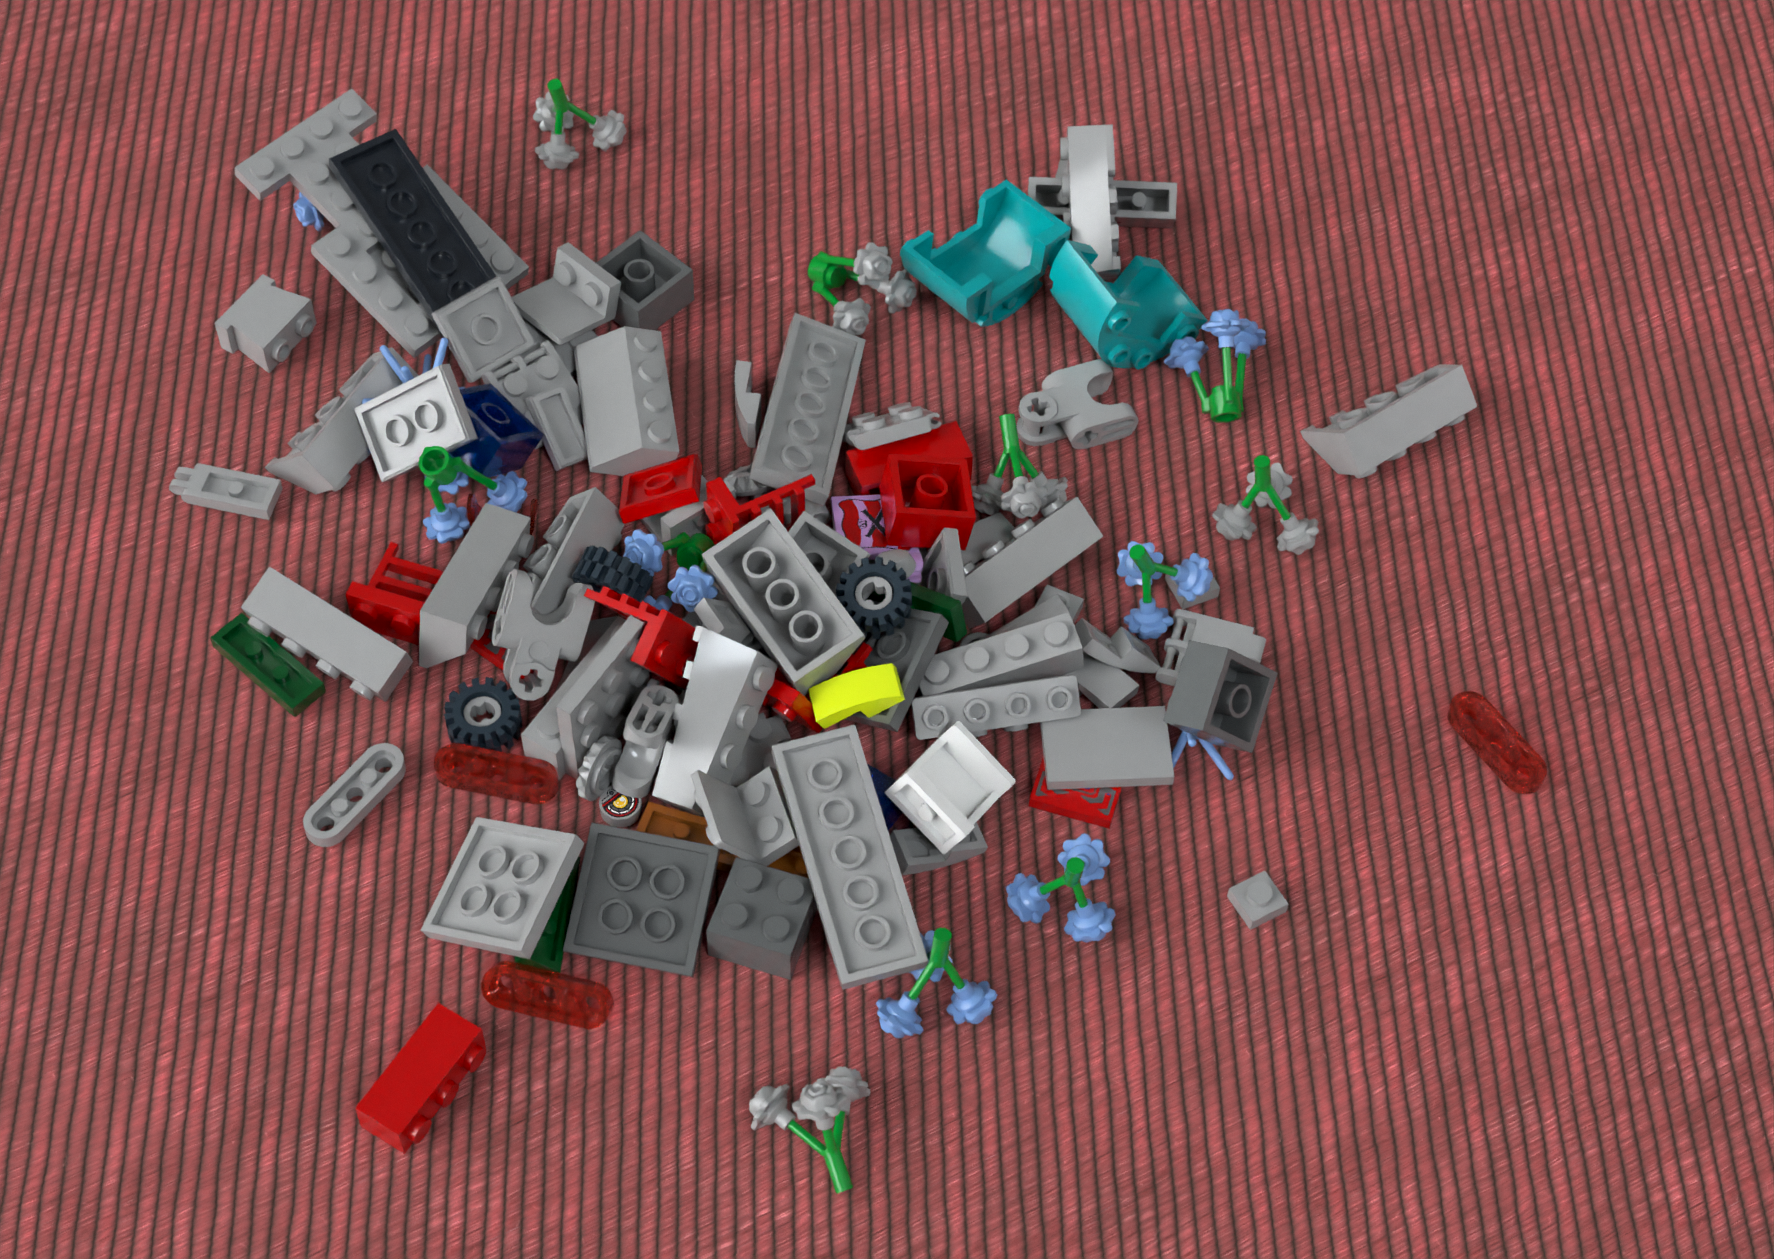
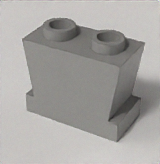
M262 274L214 324L221 348L232 354L240 350L270 373L280 362L287 359L291 350L303 337L311 334L317 323L311 299L277 288L274 279Z

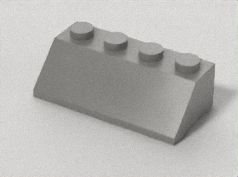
M624 326L576 345L574 356L590 472L624 476L676 460L680 451L661 331Z
M771 508L701 554L709 574L714 576L719 588L772 661L778 664L777 668L790 686L801 692L804 696L809 693V688L833 677L865 639L863 632Z

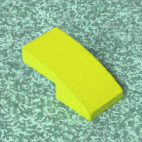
M893 663L854 670L828 679L808 689L816 722L824 729L859 711H862L870 718L905 700L898 671Z

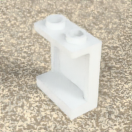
M957 721L884 793L944 855L973 830L974 824L1016 781L961 722Z

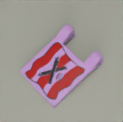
M880 495L831 497V508L836 532L870 554L869 560H875L877 555L888 550L902 549L908 551L916 562V568L907 579L913 583H920L922 581L923 559L919 548L887 546Z

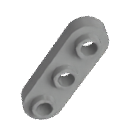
M380 743L367 749L306 811L303 818V826L306 836L311 843L320 847H330L340 843L402 780L406 772L404 756L398 747L389 743ZM383 767L391 768L385 773L378 772ZM355 796L362 797V799L357 802L350 801V799ZM324 826H334L328 831H321Z

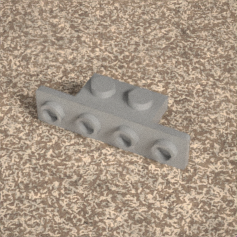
M1073 674L914 697L911 702L915 736L919 740L940 737L957 721L961 722L974 737L988 734L987 730L1003 728L1004 731H1020L1027 729L1030 723L1077 717L1081 714L1077 677Z

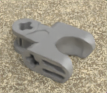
M1097 359L1052 372L1042 382L1041 387L1043 391L1025 395L1019 404L1020 418L1017 422L1018 438L1027 445L1043 446L1056 440L1068 438L1073 448L1081 450L1131 435L1137 427L1139 420L1135 411L1128 403L1121 402L1107 405L1092 399V397L1101 395L1108 390L1113 377L1111 367L1102 359Z
M514 569L509 572L493 626L492 643L494 646L508 648L503 663V674L518 698L536 700L543 697L552 684L558 659L573 662L578 659L595 601L584 596L587 588L593 590L591 585L582 583L571 585L567 590L563 604L552 613L539 614L531 610L533 583L526 571Z
M652 678L641 691L626 719L623 737L626 743L612 778V788L617 792L633 798H643L648 795L658 775L666 741L672 740L676 732L674 719H672L676 703L684 702L686 690H683L681 694L674 693L671 689L660 686L659 681Z

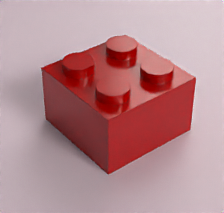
M889 454L879 486L887 546L931 548L945 527L958 529L961 550H966L976 520L967 459Z

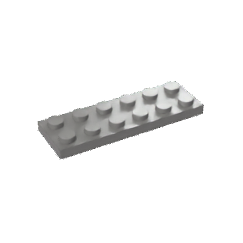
M794 314L789 326L749 479L778 489L812 474L816 485L804 489L805 499L824 506L831 489L866 342L865 339L800 314Z
M855 724L772 745V755L842 990L925 968L928 964L926 951Z

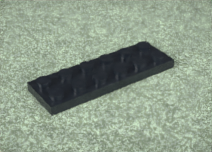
M396 129L329 158V168L438 329L439 327L431 313L497 277Z

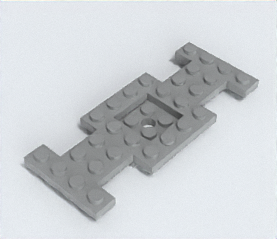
M351 88L235 167V176L260 201L290 181L325 216L335 229L311 245V254L415 358L435 342H440L444 337L329 168V158L358 146L359 144L353 137L376 122L377 113ZM425 165L423 167L424 171L497 277L500 276L507 290L527 276L529 266L428 165ZM522 317L536 346L519 356L524 357L540 349V344L548 340L555 348L571 376H575L577 374L574 356L576 345L598 336L590 330L559 345ZM541 357L531 361L526 365L529 366L533 364L534 362L538 361ZM511 360L493 370L492 373L511 364ZM506 374L505 376H503V377H501V378H499V379H497V380L500 381V380L506 378V376H507L508 374ZM488 389L467 404L468 414L491 438L510 425Z

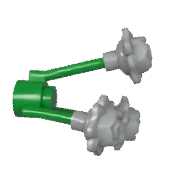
M869 242L865 249L858 250L856 259L833 256L821 251L811 260L808 266V277L814 282L812 290L821 294L834 307V314L832 316L834 323L832 327L856 336L863 334L866 326L869 324L868 314L871 306L868 303H864L861 298L853 302L839 301L828 290L842 286L846 278L857 281L860 285H869L872 289H877L879 293L885 294V303L888 305L889 313L900 312L903 307L912 305V300L916 297L917 293L916 284L905 269L897 271L895 277L888 280L893 261L892 258L887 256L888 249L886 246H877L875 243ZM844 266L853 267V271L846 269Z

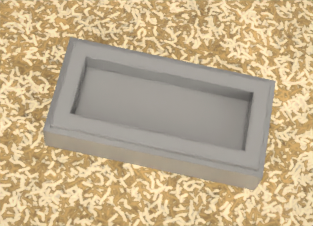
M564 384L525 399L556 472L588 459L585 433Z

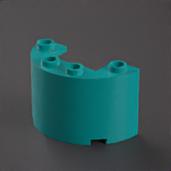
M1007 179L996 187L987 189L981 195L978 202L979 211L976 224L965 231L956 233L950 241L932 249L934 234L928 230L917 238L908 240L900 251L903 266L910 275L971 323L976 322L981 327L1003 321L1018 311L1033 297L1043 285L1038 279L1045 274L1048 265L1052 267L1058 252L1066 240L1069 239L1071 228Z
M1066 240L1061 247L1050 270L1049 278L1053 281V288L1050 289V292L1106 364L1116 368L1135 367V369H1143L1151 362L1169 354V348L1172 347V343L1175 340L1184 339L1185 337L1196 339L1199 335V329L1208 321L1159 260L1136 255L1117 280L1111 283L1104 281L1091 266L1098 257V254L1091 245Z

